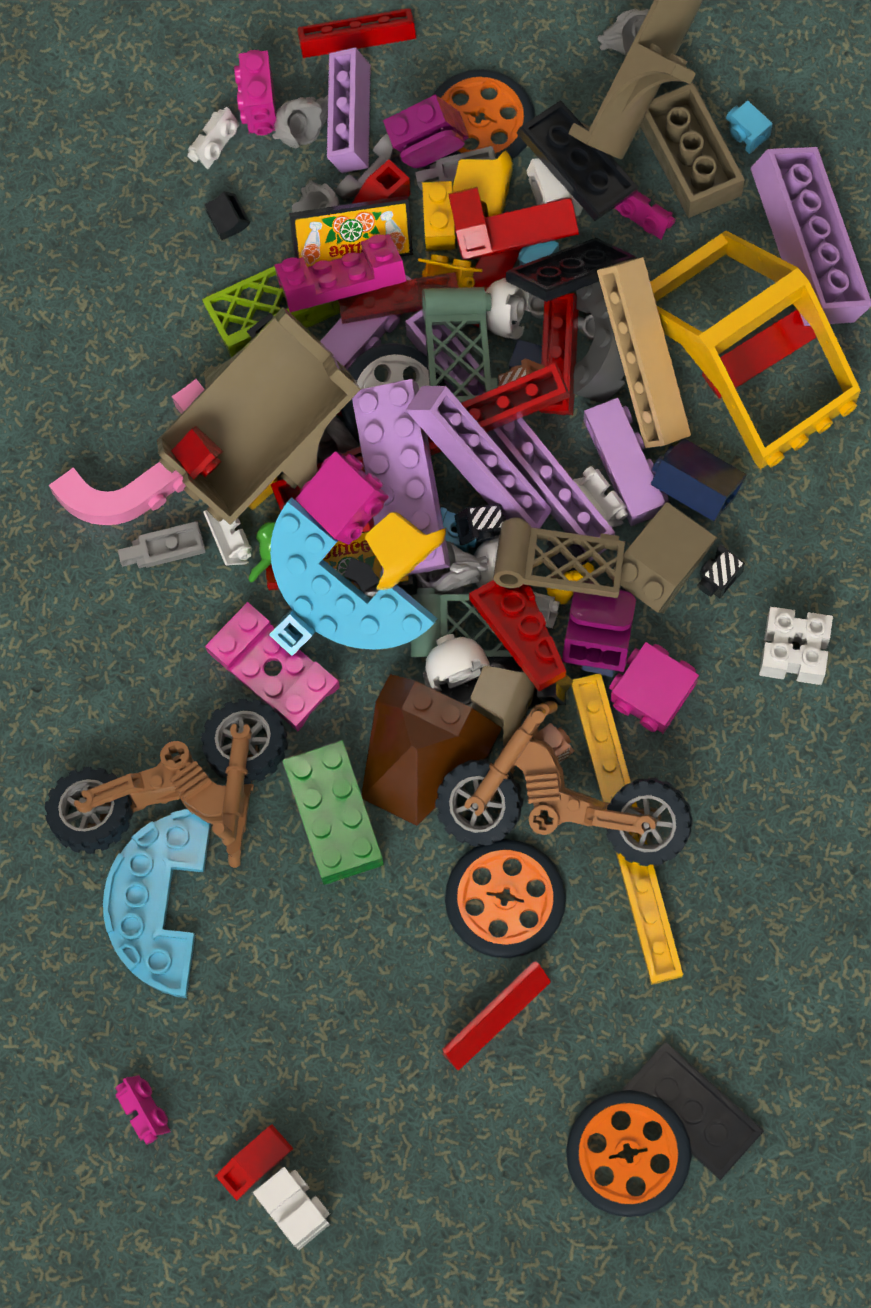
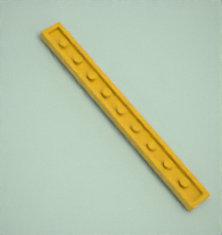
M594 674L573 679L571 688L601 799L603 802L610 803L615 794L623 786L631 783L602 675ZM635 802L631 806L637 807V803ZM629 832L631 837L637 842L640 841L641 835L639 833ZM616 852L651 985L683 977L654 865L641 866L636 862H628L621 853L618 854Z

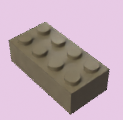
M692 82L654 98L640 127L687 217L691 218L742 196L745 179L694 83Z

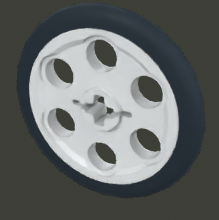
M389 343L372 347L358 356L348 368L360 389L404 381L403 372L406 367H411L415 370V382L418 384L419 389L421 386H429L427 356L408 345ZM378 365H383L388 371V377L384 382H380L375 378L374 370ZM436 372L437 380L440 377V375ZM444 379L438 386H446ZM351 399L341 409V413L346 427L360 444L353 401Z

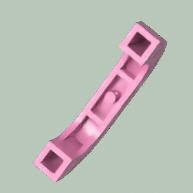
M197 379L172 396L175 407L181 414L205 390ZM158 462L127 486L116 491L105 492L90 487L74 467L52 482L49 487L60 504L75 517L92 524L116 525L131 521L149 509H159L166 502L167 496L174 491L177 493L182 492L186 485L182 482L183 476L176 470L171 473Z

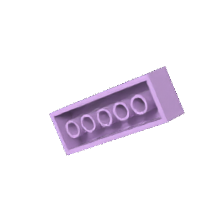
M818 148L767 149L753 164L751 171L781 259L798 267L810 281L829 324L855 322L871 307V299ZM800 313L804 326H811Z
M413 379L361 389L352 398L365 474L371 473L384 484L381 489L389 496L383 504L382 510L373 517L374 525L376 526L389 513L397 512L426 535L444 529L428 437L425 431L406 411V408L419 391L418 384ZM446 537L444 542L408 575L451 567Z

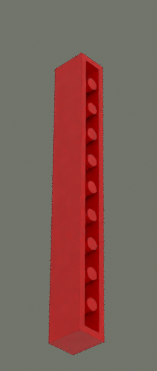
M554 363L461 404L487 433L570 397V394L559 368ZM427 435L431 456L442 452ZM361 446L342 454L347 456L350 453L358 460L363 459ZM322 463L317 464L318 471L321 469ZM284 479L270 484L280 510L284 508L291 497L295 500L302 490L299 486L295 489L292 488Z

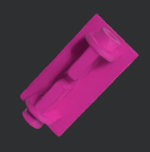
M638 191L614 208L622 216L631 219L643 227L647 233L653 234L660 240L663 238L666 229H670L676 221L672 217V212H668L656 203L651 207L649 205L651 200Z
M140 1075L124 1078V1082L115 1087L117 1091L115 1096L126 1115H130L135 1110L139 1114L130 1122L140 1141L144 1140L146 1145L157 1140L158 1135L171 1132L167 1126L168 1118L165 1112L156 1106L151 1097L152 1089L146 1080L141 1079Z

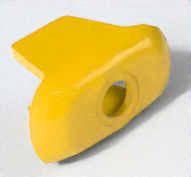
M505 150L495 160H459L452 188L453 192L478 187L484 216L490 217L502 214L513 172V162L510 154Z
M397 512L389 513L365 535V539L384 569L377 590L391 589L414 570L420 562H423L444 542L446 528L426 535Z

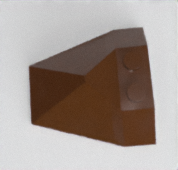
M390 674L375 704L361 794L362 799L418 826L436 808L437 791L444 777L455 767L469 760L486 759L502 728L473 708L415 680Z

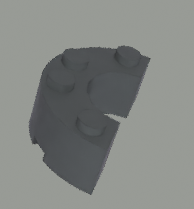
M599 281L576 290L577 310L592 314L595 322V333L588 353L579 363L574 365L573 394L596 402H604L617 393L626 381L622 379L625 373Z

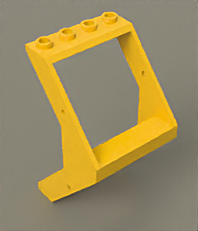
M724 231L652 280L650 284L657 302L726 254L728 257L775 282L704 332L657 306L664 334L682 345L717 388L753 461L761 470L766 465H769L770 468L777 465L785 457L784 453L789 449L793 448L796 451L803 447L809 440L808 436L815 431L819 434L826 431L833 424L832 419L839 414L843 417L849 415L857 407L856 403L861 389L810 281L801 270L728 231ZM793 304L812 326L843 394L770 445L764 447L719 354Z

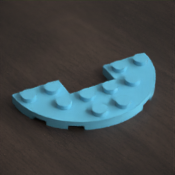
M292 497L281 510L273 529L270 552L271 564L275 580L290 608L309 627L314 628L317 633L339 644L359 649L376 650L397 647L408 643L425 633L436 622L438 618L398 585L391 589L378 590L370 599L324 561L323 558L338 540L334 539Z
M188 809L172 812L171 815L155 822L151 821L131 837V841L124 847L121 853H118L110 868L103 896L105 927L115 952L121 961L136 977L150 987L182 998H187L196 935L192 932L164 930L173 869L204 873L211 823L205 822L195 814H192Z

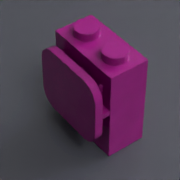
M436 94L383 120L392 147L401 152L402 162L412 168L424 167L459 150L464 146V140L469 138L460 112Z
M619 590L618 598L574 592L562 662L624 672L635 612V597L631 593Z

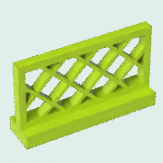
M275 266L202 299L231 358L252 340L247 330L259 322L252 320L256 309L270 312L273 316L281 310L279 306L283 297H285L283 288L267 285L269 278L277 275ZM250 287L258 291L254 300L251 301L240 298L242 290ZM264 292L277 295L273 306L260 303ZM220 300L231 302L227 313L215 311L212 304ZM338 300L294 311L291 314L303 326L308 328L341 313ZM237 304L250 307L246 318L233 315ZM229 322L242 325L241 330L229 336L226 333Z

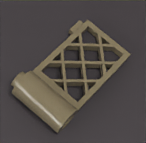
M510 518L501 525L493 579L496 584L505 588H518L525 584L618 598L625 541H620L619 536L602 533L600 537L532 528L522 518ZM537 539L551 541L555 547L544 554L536 545ZM573 544L581 545L586 552L575 558L567 548ZM603 549L616 550L617 557L606 562L598 552ZM561 552L569 563L558 569L550 558ZM590 557L600 566L591 573L580 564ZM542 563L552 572L546 577L532 575L533 569ZM575 568L583 578L577 582L569 581L563 574ZM606 572L614 581L613 587L600 585L594 578Z

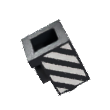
M501 504L468 507L454 515L460 545H466L477 539V542L495 539V534L500 532L502 523L506 521L505 516L502 514Z
M723 545L717 548L716 560L710 558L700 571L703 574L702 579L697 584L703 593L710 597L714 594L719 599L742 574L745 562Z

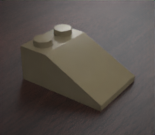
M666 502L625 551L620 586L656 612L664 613L718 537Z

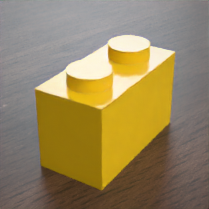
M452 181L422 183L426 251L456 249L454 219L448 196L449 193H452Z

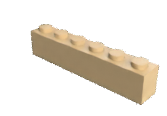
M644 257L597 270L644 447L665 446L691 436Z

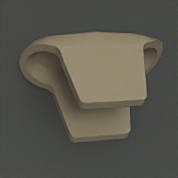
M484 666L471 694V701L473 702L471 708L502 728L503 746H506L515 731L522 725L537 688L524 671L516 672Z

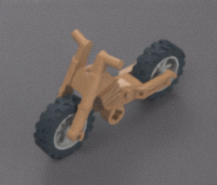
M247 698L238 699V702L232 703V701L225 703L224 708L221 710L216 709L212 713L213 717L211 720L207 719L204 725L205 733L202 732L201 735L202 749L210 767L215 770L216 774L222 779L224 777L227 778L226 786L217 785L210 780L197 761L194 762L186 744L180 741H172L162 748L160 763L156 767L145 771L130 773L118 778L112 772L108 774L106 769L98 767L97 770H93L92 767H83L82 771L75 769L69 772V776L66 778L62 776L56 782L57 786L55 789L51 788L49 791V801L45 803L46 821L55 837L64 847L67 848L69 846L74 852L80 853L82 850L86 854L95 853V850L98 849L104 851L110 848L109 845L114 842L116 844L120 841L123 831L127 832L130 824L128 821L132 819L134 812L142 810L148 805L166 804L169 801L181 799L185 807L192 814H195L207 823L214 824L212 831L222 839L224 845H227L226 851L228 853L229 865L236 868L241 864L243 833L246 830L250 794L254 789L252 781H262L266 779L265 776L267 774L276 772L278 769L277 765L279 762L283 763L282 760L286 757L284 751L288 750L287 732L279 714H276L270 705L266 704L264 706L260 700L253 699V702H251ZM248 724H255V725L252 727V729H250V727H249ZM262 728L265 729L267 737H255ZM225 737L232 739V743L223 746ZM257 745H264L261 751L259 752V748ZM176 752L179 753V755L172 758L171 754ZM70 806L76 807L78 810L67 815ZM82 818L79 828L70 824V822Z
M553 700L538 704L531 710L523 724L515 731L499 757L495 760V763L489 762L487 759H480L475 761L469 760L458 765L444 777L437 791L438 798L435 804L439 811L437 816L440 823L443 822L445 825L444 829L449 835L453 834L457 841L470 843V846H487L500 841L513 830L519 821L522 813L523 797L520 794L521 787L519 783H516L513 779L515 777L513 775L515 765L525 775L528 804L533 803L534 809L529 815L530 827L541 835L552 833L563 822L603 827L607 829L606 835L609 842H612L614 845L613 849L618 854L621 853L625 860L631 863H639L641 866H648L649 864H655L656 866L663 864L665 861H670L677 856L688 841L693 824L691 808L684 799L683 793L679 789L676 790L672 787L671 783L659 781L657 778H641L626 784L615 794L610 803L566 788L563 767H561L554 750L545 741L534 739L539 731L538 727L545 717L554 713L558 708L557 703ZM471 780H473L475 790L473 795L461 788ZM497 792H499L502 802L494 801ZM458 793L468 799L465 805L460 807L457 806ZM643 799L644 809L631 806L636 801ZM649 799L657 800L662 805L658 809L650 808ZM496 807L502 808L498 818L494 820L487 808ZM666 807L671 814L672 821L661 820V813ZM470 809L473 812L471 821H467L460 812ZM543 810H547L548 816L554 818L551 822H547V817L541 815ZM483 813L489 824L476 825L478 816ZM656 826L672 828L665 840ZM629 832L639 833L641 835L640 841L637 842L631 837ZM648 832L653 833L658 844H644Z

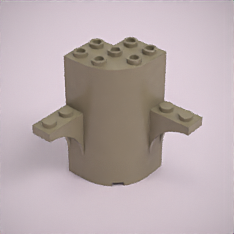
M654 0L592 125L588 126L582 123L584 125L582 127L573 123L568 134L591 147L616 158L623 159L661 83L681 81L691 84L696 73L687 68V61L676 54L703 0Z
M282 307L237 354L219 366L213 367L211 365L203 373L206 389L157 439L158 454L161 457L159 461L171 473L176 470L183 476L182 482L186 485L184 490L195 501L201 499L209 506L207 511L217 521L221 522L224 519L231 525L281 472H283L281 477L294 489L297 486L302 489L304 484L318 472V446L324 430L331 420L361 389L354 377L334 358V355L291 313ZM197 426L223 452L218 456L222 462L211 474H208L205 478L200 475L193 479L171 450L193 427Z

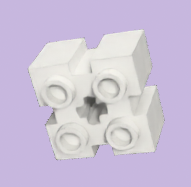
M770 606L764 640L772 641V643L765 642L759 676L784 679L786 672L797 674L796 681L822 685L826 673L828 651H821V649H826L830 641L833 616L808 612L806 619L794 618L795 610ZM792 642L799 643L801 645L800 649H793Z
M283 1167L256 1189L253 1194L291 1243L300 1250L330 1225L325 1219L330 1213L316 1196L310 1200L305 1193L309 1186L296 1170L289 1173Z

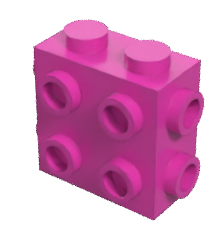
M250 50L246 53L238 54L239 65L234 66L235 79L238 86L237 102L241 123L247 124L249 133L264 136L275 130L276 105L273 77L268 51Z
M335 451L323 461L321 469L316 475L304 484L301 493L295 500L334 539L350 545L352 541L360 537L363 528L371 518L382 510L383 504L389 496L381 489L384 484L371 473L366 475L361 470L364 465L350 453L344 456Z
M645 642L640 650L635 648L626 662L629 667L624 675L618 673L609 687L612 690L610 701L614 703L613 707L620 713L627 716L631 713L640 719V724L651 732L658 730L664 734L696 686L699 675L695 673L696 669L689 663L682 660L677 662L669 657V652L660 645L654 644L652 646Z

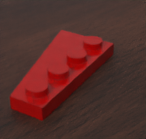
M492 580L469 593L471 603L538 691L545 689L566 676V669L554 640L546 628V621L542 612L539 611L531 586L523 584L518 588H505Z

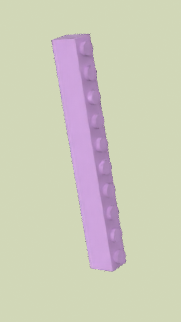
M420 310L405 321L406 334L415 347L427 356L425 322L423 312ZM432 325L433 335L441 342L452 333L444 325ZM456 336L446 345L458 356L466 349ZM434 344V351H435V350L438 348V346H436V345ZM441 351L435 357V363L444 371L454 362L444 351ZM470 353L463 358L474 370L480 366ZM459 364L449 373L460 385L471 375ZM483 369L479 373L481 376H483ZM475 378L465 387L473 396L485 393L484 386ZM444 379L445 384L454 393L457 389ZM523 418L487 432L490 438L552 508L550 514L566 533L600 537L601 533L615 535L612 527ZM607 549L601 550L600 552H598V554L600 555L602 552H604V551L607 550Z

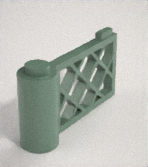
M484 287L424 288L422 291V312L425 322L429 386H438L445 379L457 389L453 395L460 403L476 397L465 389L474 378L484 386L485 393L497 388V378H491L486 311H491V294L485 293ZM466 324H479L480 334L474 341L460 331ZM432 325H444L452 333L441 342L433 335ZM455 336L468 345L460 356L446 346ZM479 341H481V348L477 345ZM434 344H435L436 346H438V348H437L435 351H434ZM471 350H474L482 357V364L476 370L463 360ZM441 351H444L454 360L445 371L435 363V357ZM458 364L471 374L462 385L449 375ZM482 369H483V376H481V375L479 374ZM436 372L440 375V377L437 380Z
M417 588V594L410 595L438 618L425 633L411 641V657H427L429 652L438 646L436 640L445 635L452 634L456 629L466 638L472 639L460 627L472 613L486 625L473 638L474 641L488 628L493 632L484 618L475 611L476 608L474 606L471 607L466 602L470 601L469 594L440 595L435 594V588ZM448 601H461L470 609L458 623L448 615ZM448 620L454 625V627L449 632ZM502 642L493 650L483 649L487 657H512L508 650H498L503 645Z

